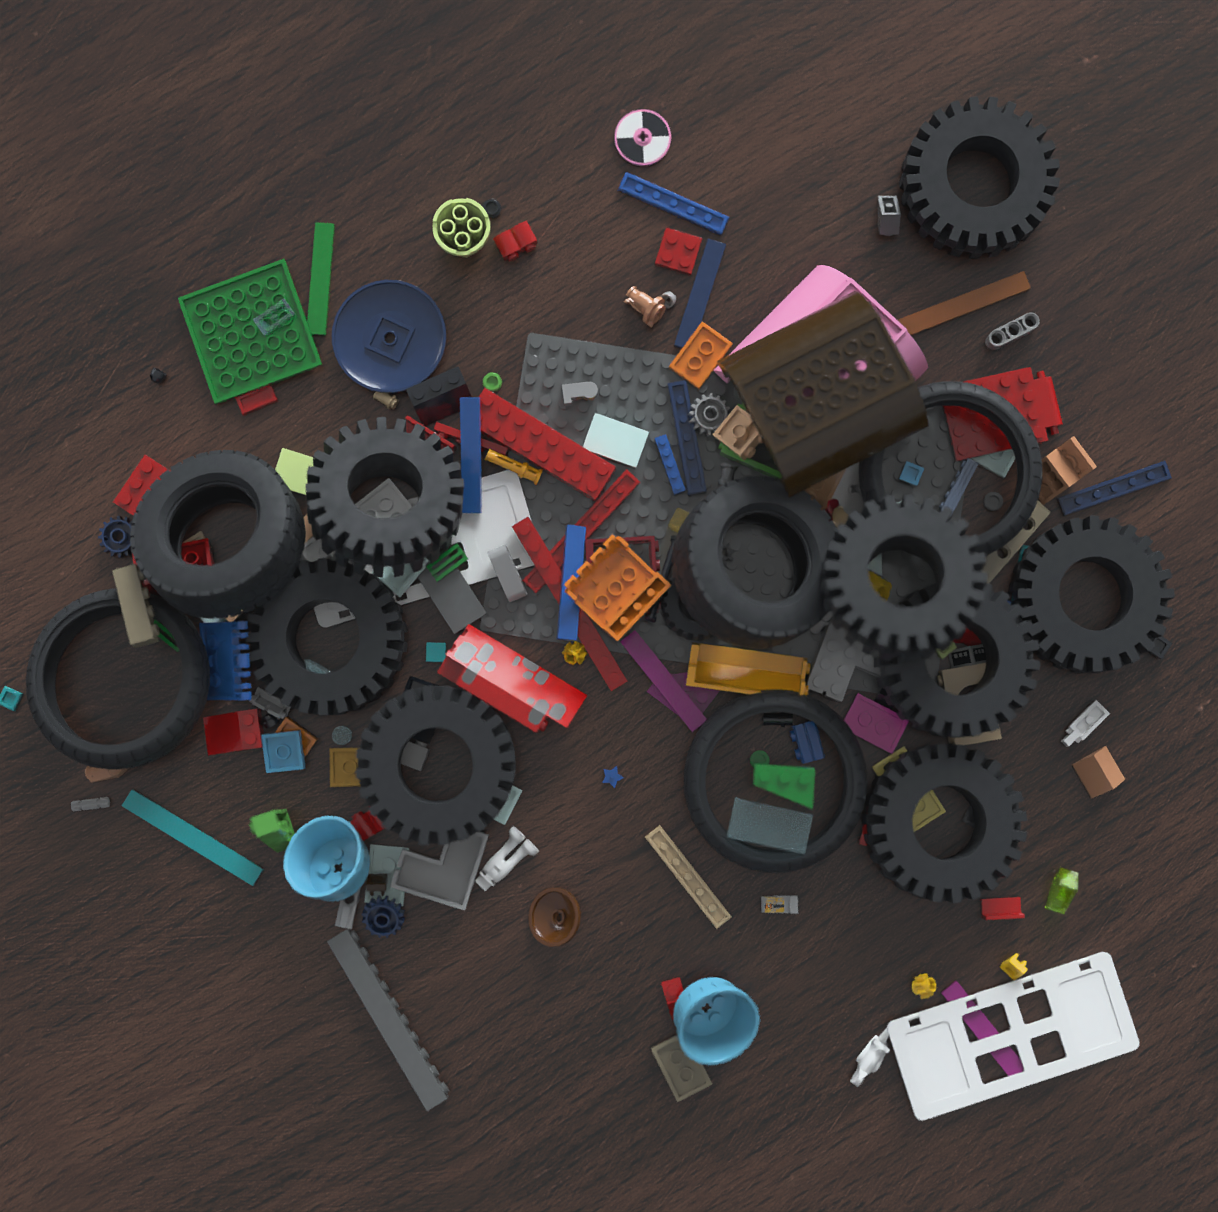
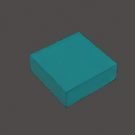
M427 642L426 662H443L446 658V643Z
M4 686L0 694V705L16 711L24 694Z

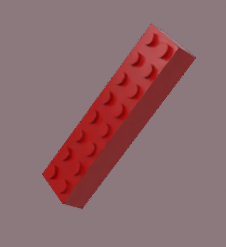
M483 389L479 396L481 433L507 447L513 453L536 467L543 469L546 473L594 502L598 500L616 471V466L488 389Z

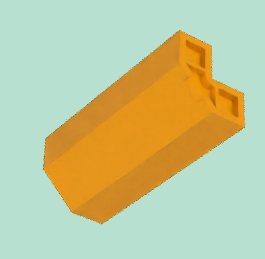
M692 642L686 685L744 694L761 692L760 690L781 689L799 692L800 695L807 696L808 685H805V675H809L811 663H807V658Z

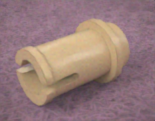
M375 392L373 399L383 403L388 409H395L399 402L397 396H392L388 393Z

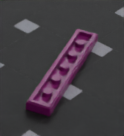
M634 630L620 641L690 731L694 732L707 720L637 631Z
M956 980L941 992L948 1002L969 996ZM973 1000L966 1002L967 1008L976 1006ZM980 1009L962 1016V1020L979 1040L999 1034ZM1010 1046L989 1052L1008 1076L1021 1073L1024 1070L1020 1058Z

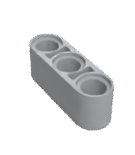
M1030 312L993 330L985 340L986 346L990 350H997L1031 333L1039 325V317L1037 314ZM1025 319L1031 320L1033 322V326H1027L1025 323ZM1008 328H1014L1016 335H1011ZM992 336L998 337L999 340H1000V343H999V344L993 343L991 337H992Z
M503 545L489 551L488 556L508 601L513 602L527 596V591L507 546Z

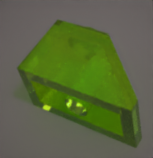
M1059 868L1053 879L1045 909L1065 914L1078 891V872Z

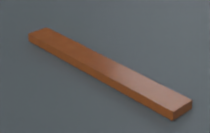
M1022 271L897 321L912 336L1028 291L1031 287L1025 272Z

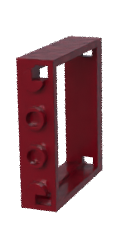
M654 536L623 537L629 545L649 544L650 568L655 572L660 571V560H656L655 552H659L658 541H655ZM608 538L585 540L587 562L592 563L589 558L594 554L593 547L604 546L603 543ZM661 601L656 614H658L659 609H661Z

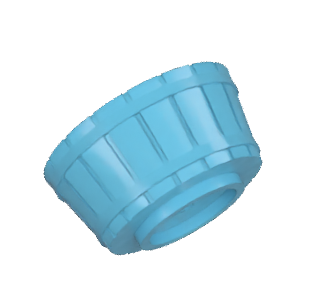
M336 816L318 817L303 825L291 838L284 856L285 876L294 890L310 898L331 902L346 899L356 893L364 884L370 868L369 852L360 834L351 823ZM342 863L343 865L341 868L343 870L341 872L337 871L335 873L334 871L336 870V868L334 866L336 864L340 865Z
M716 977L700 979L689 985L680 994L674 1009V1023L682 1050L690 1059L707 1065L722 1064L743 1053L757 1034L760 1018L756 1004L745 992L737 989L731 982ZM707 1003H709L711 1009H708L707 1012H704V1010L701 1008L704 1007Z

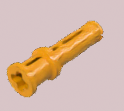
M489 449L485 458L487 461L517 473L521 479L524 477L533 481L535 485H537L543 471L541 468L536 469L528 465L527 462L520 463Z

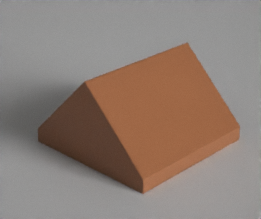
M1106 746L1072 764L1091 798L1113 790L1125 780Z

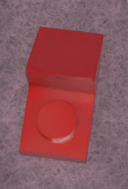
M680 977L661 982L672 1020H674L676 1001L684 991Z

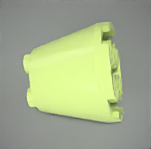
M472 199L448 200L438 208L434 215V238L438 245L447 253L455 256L469 257L478 252L489 238L490 221L488 214L478 202Z

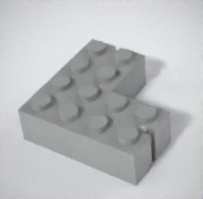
M832 616L830 623L825 625L810 665V673L806 676L805 685H808V691L812 693L822 694L823 697L835 702H842L854 668L873 676L881 677L880 667L874 668V658L879 656V651L873 650L871 655H867L861 652L864 644L857 640L852 645L845 640L847 631L843 627L836 630L832 625Z
M477 832L463 841L458 840L444 845L440 860L402 849L397 863V867L402 868L401 870H395L390 887L465 910L489 834Z

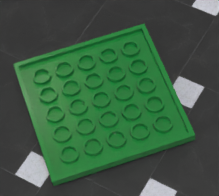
M285 259L178 298L216 405L323 366Z

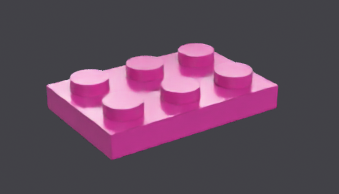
M859 693L856 694L844 718V721L855 736L890 754H893L909 720L899 718L896 712Z

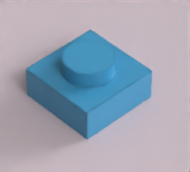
M906 461L899 480L917 486L924 468Z

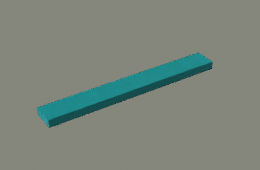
M134 789L130 791L122 804V807L252 886L255 885L264 870Z

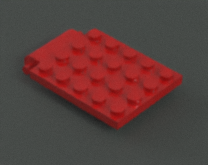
M1031 367L964 381L987 388L1009 401L1026 419L1038 444L1048 441L1046 429L1050 428L1051 435L1059 434L1058 426L1063 425L1052 377H1045L1044 371L1037 372L1038 379H1033ZM943 406L956 462L966 460L967 458L971 459L1012 450L1003 432L987 417L964 407Z

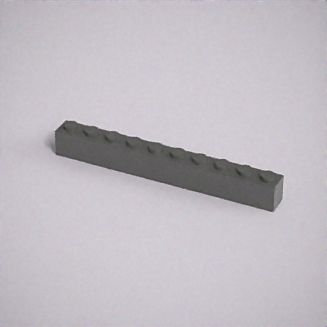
M346 929L327 942L423 1106L428 1111L448 1098L449 1089L445 1082L441 1083L437 1077L439 1072L435 1065L431 1066L427 1060L429 1058L427 1051L424 1048L421 1049L417 1043L419 1041L417 1034L414 1031L411 1032L407 1026L409 1024L407 1017L404 1014L401 1015L397 1009L399 1008L398 1002L394 997L391 998L387 992L389 991L388 985L378 977V968L368 960V957H370L365 947L361 948L358 940H360L355 930Z

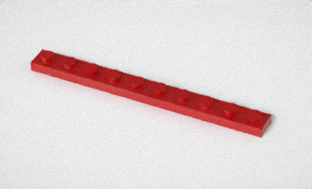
M528 516L514 524L512 528L559 604L562 571ZM579 609L577 636L612 691L626 683L627 679L589 616Z

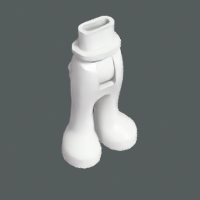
M514 826L509 830L510 837L508 841L489 859L483 870L479 872V877L475 880L485 891L491 885L494 887L495 883L506 877L525 856H534L539 852L535 845L529 839H526L508 860H505V857L525 839L523 833Z

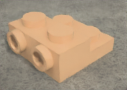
M738 405L735 406L712 434L744 461L746 458L753 457L756 452L755 447L759 443H764L749 414Z

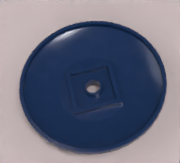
M381 280L360 287L343 302L334 319L332 345L335 357L342 370L358 385L379 393H398L425 381L438 367L446 346V327L438 306L423 290L399 280ZM394 334V342L387 343L385 341L386 335Z

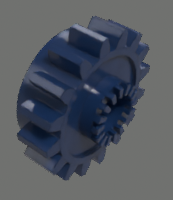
M117 516V520L111 517L109 523H103L104 528L99 529L102 534L98 536V539L102 540L99 545L106 547L105 553L111 552L113 557L118 554L119 558H123L124 553L126 556H131L130 533L132 521L129 522L130 518L125 517L122 519L121 516ZM120 532L123 533V539L117 541V535Z
M378 895L377 900L371 898L370 902L365 904L362 916H364L362 923H366L365 929H369L372 935L376 934L379 938L381 936L388 938L391 933L396 935L397 929L401 930L402 923L405 920V917H403L405 910H400L401 903L395 904L396 898L389 900L388 895H386L385 899H382Z

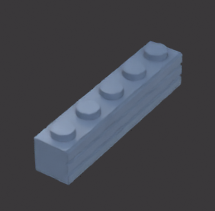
M970 458L963 460L961 470H958L955 475L957 477L956 480L952 481L950 491H947L944 496L946 498L945 501L941 502L939 506L940 513L945 506L954 512L979 463Z

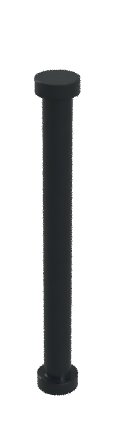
M672 535L670 538L671 545L661 572V576L666 580L672 566V553L676 535ZM661 597L650 607L648 614L645 615L646 621L656 622V613Z

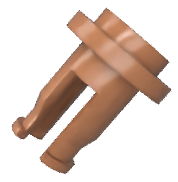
M635 286L631 287L626 293V296L629 298L624 302L626 304L629 303L635 310L643 315V322L648 326L652 327L663 316L666 306L665 299L658 296L653 299L646 293L637 290Z

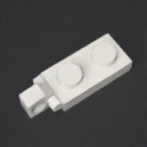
M1094 700L1065 730L1068 734L1061 742L1067 747L1074 741L1077 743L1083 741L1110 713L1097 700Z

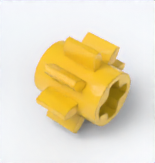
M575 641L573 644L568 642L562 654H564V659L567 663L575 665L576 662L581 664L585 660L587 652H585V647L582 643Z
M927 973L920 974L912 982V990L914 994L920 995L921 999L929 998L936 991V982L932 977L928 978Z

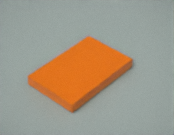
M702 321L668 368L700 390L717 367V361L725 356L733 343Z

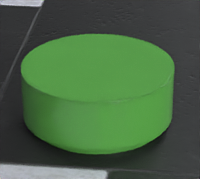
M496 373L486 374L483 378L484 388L491 392H497L502 386L501 377Z

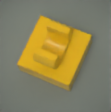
M1017 953L1003 961L1000 966L1013 980L1021 977L1027 971L1025 967L1026 961L1024 960L1020 963L1017 960Z

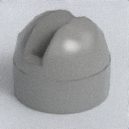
M665 292L661 295L665 299L666 308H671L675 304L676 296L672 292Z

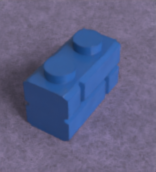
M813 721L791 726L792 730L789 733L791 741L796 742L797 749L794 752L797 761L800 760L801 764L825 758L817 725Z

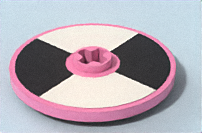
M636 110L630 112L620 120L616 127V148L626 161L634 165L647 166L654 164L665 156L670 147V128L664 118L653 111ZM641 134H644L645 137H648L645 138L644 142H642L639 138Z

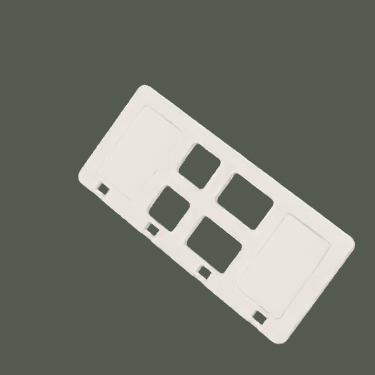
M510 470L482 477V513H462L458 533L456 536L452 535L451 545L462 543L465 555L469 559L467 560L468 569L460 571L469 585L498 577L488 552L503 545L507 546L513 560L520 558L521 564L516 566L517 570L535 566L512 528L514 524L529 516L531 520L519 476ZM416 497L407 501L414 507L420 498ZM301 555L302 558L300 561H305L306 558L303 555ZM336 556L330 557L328 559L336 561ZM349 560L348 563L353 564V560ZM366 565L365 570L372 574L373 566ZM422 583L409 586L405 591L407 599L397 601L395 593L393 596L400 605L430 597ZM323 603L314 607L319 625L325 628L355 619L351 612L350 616L340 618L339 612L348 610L340 603Z
M1106 952L1093 954L1086 958L890 1021L887 1025V1031L914 1115L919 1120H926L1134 1051L1139 1046L1138 1036L1112 958ZM1089 962L1090 968L1080 971L1079 965ZM1032 980L1034 987L1024 990L1022 983ZM1044 989L1052 1015L1029 1024H1024L1017 998ZM976 999L977 1005L967 1008L966 1002ZM1002 1003L1010 1029L975 1042H969L962 1016ZM919 1018L921 1024L910 1027L909 1021ZM1057 1030L1064 1048L1065 1057L1038 1066L1030 1040ZM1015 1044L1024 1070L1021 1073L983 1084L975 1058Z

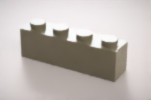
M133 564L112 570L130 645L138 648L158 642L159 629L153 621L155 612L148 601L150 592L144 585L143 580H146L139 567Z

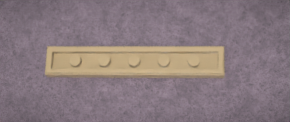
M660 825L645 836L716 929L732 917Z

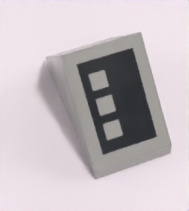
M982 644L954 649L948 654L951 669L986 663V653Z

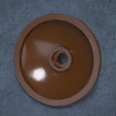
M548 888L540 892L533 900L529 910V926L533 936L543 945L550 947L562 946L575 936L580 924V908L575 897L562 888Z

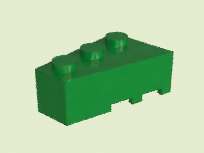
M754 763V785L813 809L815 768Z

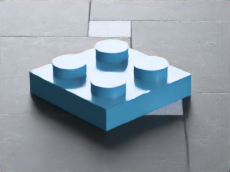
M301 730L261 735L266 773L306 768Z

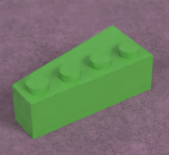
M287 809L273 810L251 818L250 828L257 838L277 853L287 849L291 838L295 834Z

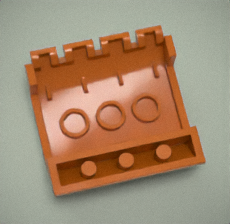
M611 535L603 543L606 549L603 550L600 547L589 558L592 563L590 564L586 561L576 571L579 576L576 578L572 575L564 584L567 588L564 592L603 631L618 641L665 593L671 584L658 572L653 571L628 547L629 544L622 537Z

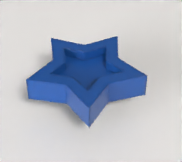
M617 766L612 770L603 769L605 778L602 783H610L615 788L617 781L623 779L618 774Z

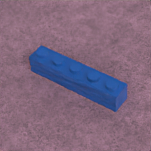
M666 434L656 437L655 443L673 494L675 496L684 493L686 490Z

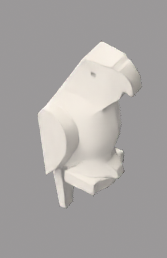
M887 1028L879 1037L875 1035L857 1057L858 1066L850 1080L857 1087H859L866 1075L878 1070L885 1054L889 1052L890 1049L886 1042L889 1037Z

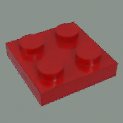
M666 228L655 265L691 275L702 238Z

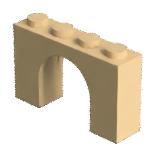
M986 663L938 671V686H941L943 690L958 695L963 688L978 684L981 681L986 669ZM1000 728L992 732L981 733L979 736L948 737V741L952 745H969L1002 739Z

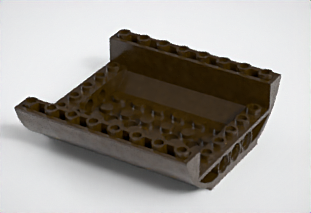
M857 291L717 361L724 377H729L782 475L780 481L789 498L929 427L924 402L912 373L879 313ZM858 361H863L866 363L867 368L865 370H858L855 364ZM846 370L849 373V377L847 379H840L838 372ZM805 388H811L814 395L807 398L803 395L802 391ZM793 397L796 400V404L789 407L785 404V399Z

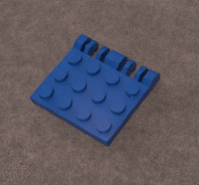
M248 621L199 623L200 636L205 645L210 666V685L207 700H252L251 692H242L243 689L251 688V684H241V677L250 676V672H242L241 668L250 667L249 653L240 654L242 649H249V645L239 644V638L248 637V632L239 633V629H248Z

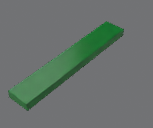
M315 222L307 320L311 334L314 336H326L335 231V224Z

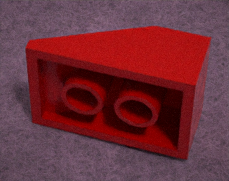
M261 709L203 717L208 756L263 748L261 735L264 734L263 725H261Z

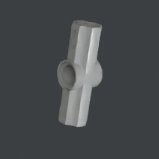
M361 887L353 894L354 902L352 904H348L345 899L340 900L335 926L352 929L357 904L360 899Z

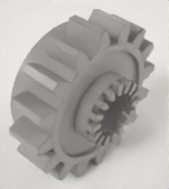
M710 393L706 398L703 394L701 400L696 398L695 404L690 406L693 411H690L688 416L693 418L689 423H695L693 429L699 428L700 435L705 431L709 437L711 432L714 433L729 415L727 411L730 407L725 406V400H719V395L715 398ZM709 411L713 413L714 418L709 419L706 416L705 412Z

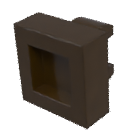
M368 874L366 891H370L371 896H374V891H381V896H384L388 883V874Z

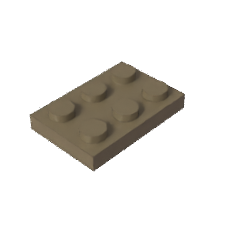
M677 1035L651 1048L677 1102L712 1085L703 1064L695 1062L685 1054Z

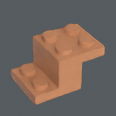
M1074 436L1042 459V485L1038 499L1043 505L1097 467Z

